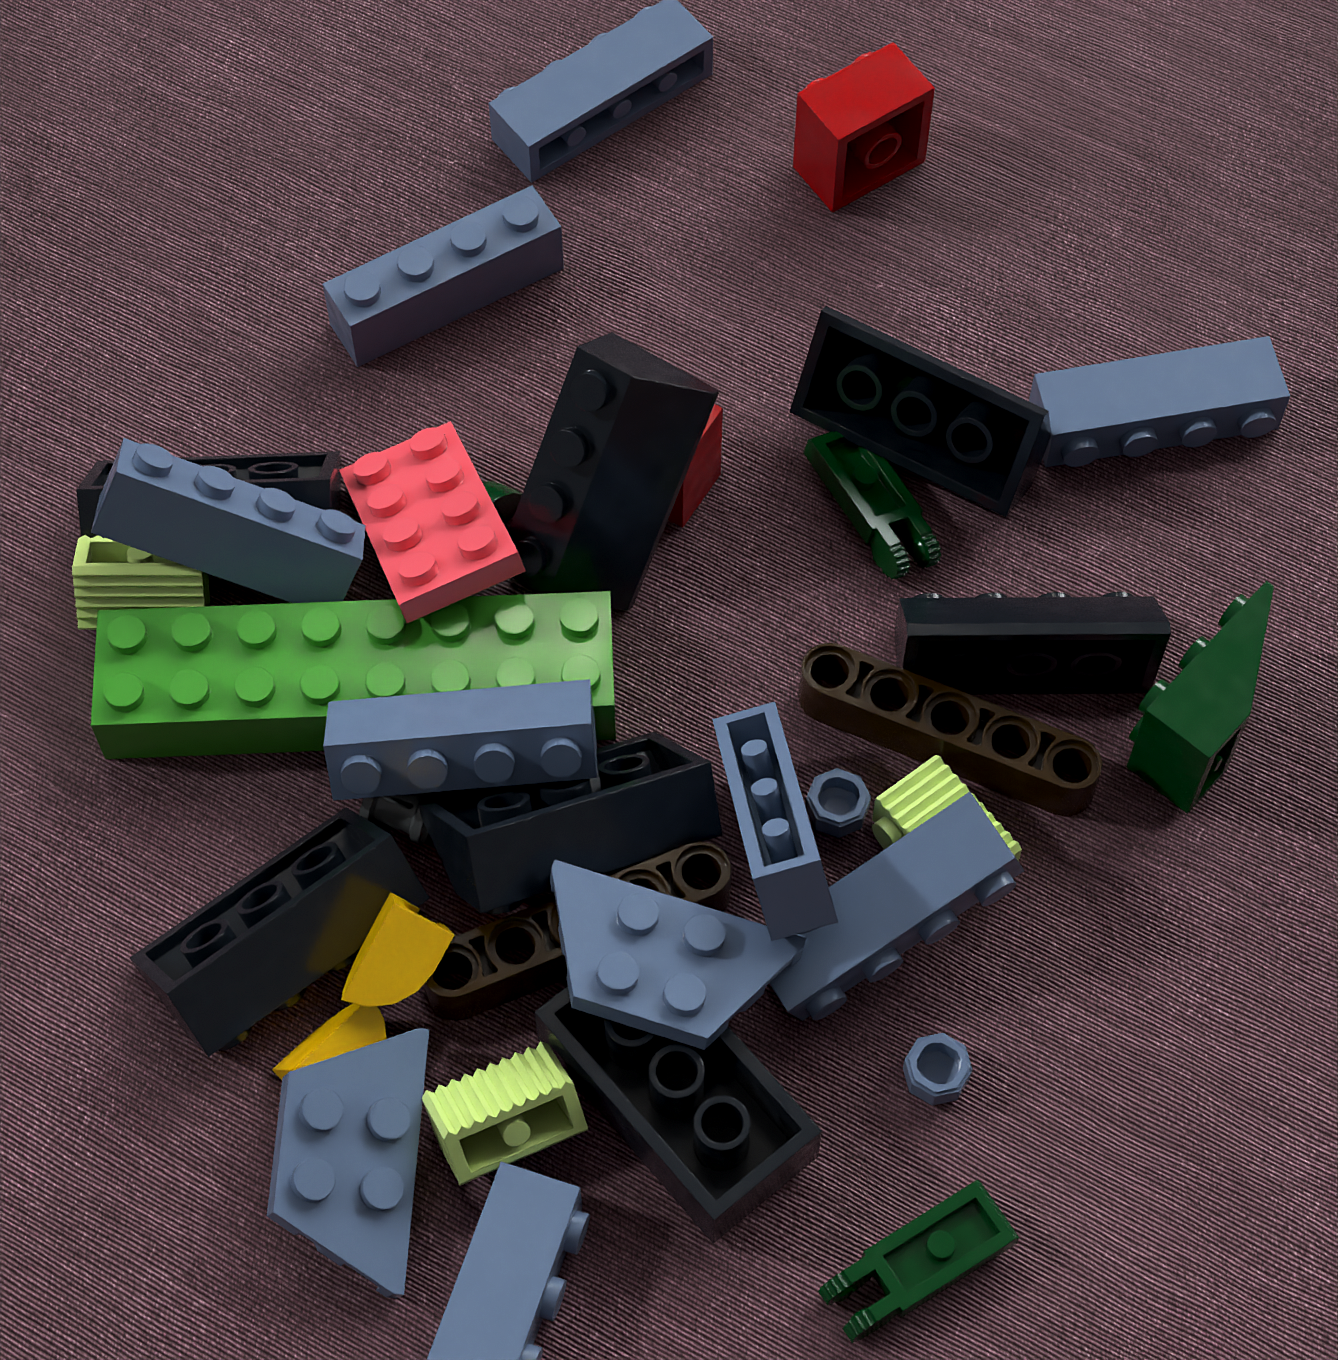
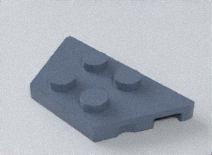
M554 860L551 868L550 884L551 890L555 894L559 917L558 932L562 954L566 958V979L571 1008L705 1050L727 1029L729 1021L737 1013L746 1011L764 994L766 986L788 965L792 967L801 958L807 939L805 937L792 935L771 941L767 926L558 860Z
M417 1028L290 1071L282 1077L267 1217L293 1235H303L312 1241L318 1252L339 1266L346 1264L377 1285L376 1291L386 1298L397 1299L403 1296L405 1291L429 1029Z

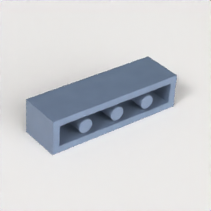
M662 0L654 6L645 7L634 18L608 33L597 35L588 45L562 60L551 62L542 72L516 87L505 89L496 99L489 102L492 140L532 183L712 75L713 36L678 0Z
M531 185L323 283L330 325L356 366L359 367L564 269L562 228L536 189Z
M1270 336L1034 374L1029 402L1049 411L1051 438L1043 456L1045 467L1063 464L1070 467H1079L1100 458L1118 455L1139 457L1160 448L1178 445L1199 447L1215 439L1239 435L1247 438L1262 436L1271 430L1279 429L1290 393Z
M123 438L99 497L91 533L291 603L344 600L363 560L366 525L354 521L343 512L331 509L322 510L295 500L282 490L276 488L264 489L236 479L221 468L200 466L175 457L158 445L149 443L139 444Z
M590 679L328 702L323 748L333 801L597 778L596 727Z
M775 701L712 719L752 879L771 941L795 934H805L814 929L838 923Z
M968 792L831 885L829 891L838 923L820 927L805 934H795L807 938L801 958L792 967L788 965L770 982V985L790 1014L801 1021L809 1016L813 1020L822 1019L839 1009L847 1001L845 992L865 978L872 983L894 972L904 961L901 954L923 940L926 945H929L950 934L960 924L957 916L978 902L982 906H988L1005 897L1016 886L1013 878L1025 870L971 792Z
M500 1162L427 1360H541L543 1348L534 1345L542 1320L546 1319L553 1322L558 1314L567 1280L558 1277L567 1252L575 1255L579 1253L589 1225L590 1214L582 1212L580 1187Z

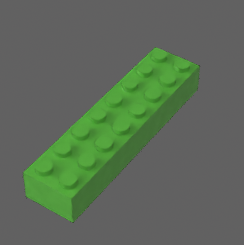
M610 591L469 596L410 623H406L396 599L98 610L91 727L105 759L324 751L323 744L328 702L590 679L596 740H616Z

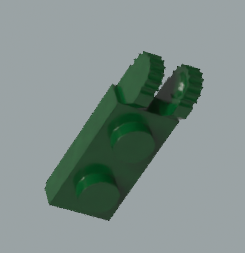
M837 431L808 439L803 454L865 543H870L873 560L879 568H882L883 574L885 573L887 578L890 577L891 580L898 579L909 573L910 560L907 556L908 553L910 556H913L914 562H917L918 566H922V568H928L941 561L940 556L942 555L940 553L939 541H937L936 535L932 534L931 528L922 517L923 510L887 459L843 439L845 436ZM902 532L904 547L901 546V542L895 533Z
M976 1180L864 1250L859 1261L829 1279L819 1288L818 1292L827 1306L832 1305L835 1302L845 1300L874 1277L886 1296L870 1307L854 1314L848 1323L844 1325V1328H842L852 1343L857 1342L887 1324L897 1314L900 1318L904 1317L1017 1244L1019 1236L980 1180Z

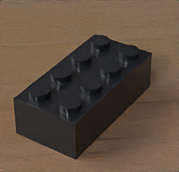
M568 986L534 1012L538 1041L549 1044L568 1076L713 1244L818 1157L822 1130L729 1027L703 1050L571 1008Z

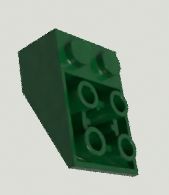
M1265 581L1249 599L1243 594L1237 596L1218 622V625L1222 627L1221 630L1210 641L1203 636L1199 637L1181 659L1178 667L1182 671L1170 684L1163 679L1159 680L1139 705L1138 710L1144 715L1129 735L1128 739L1134 743L1126 767L1187 814L1227 771L1251 714L1274 586L1268 581Z

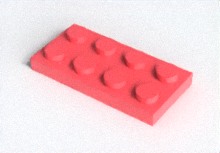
M451 421L436 428L423 429L417 432L411 439L381 452L368 453L360 457L355 463L339 470L362 523L366 525L367 535L406 623H410L526 571L520 555Z

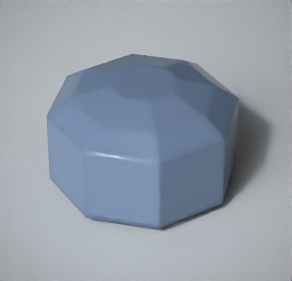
M836 768L814 777L806 797L805 807L815 830L840 838L862 828L870 808L871 795L861 776Z
M945 1033L917 1038L903 1064L909 1092L932 1106L958 1100L969 1082L973 1071L966 1046Z

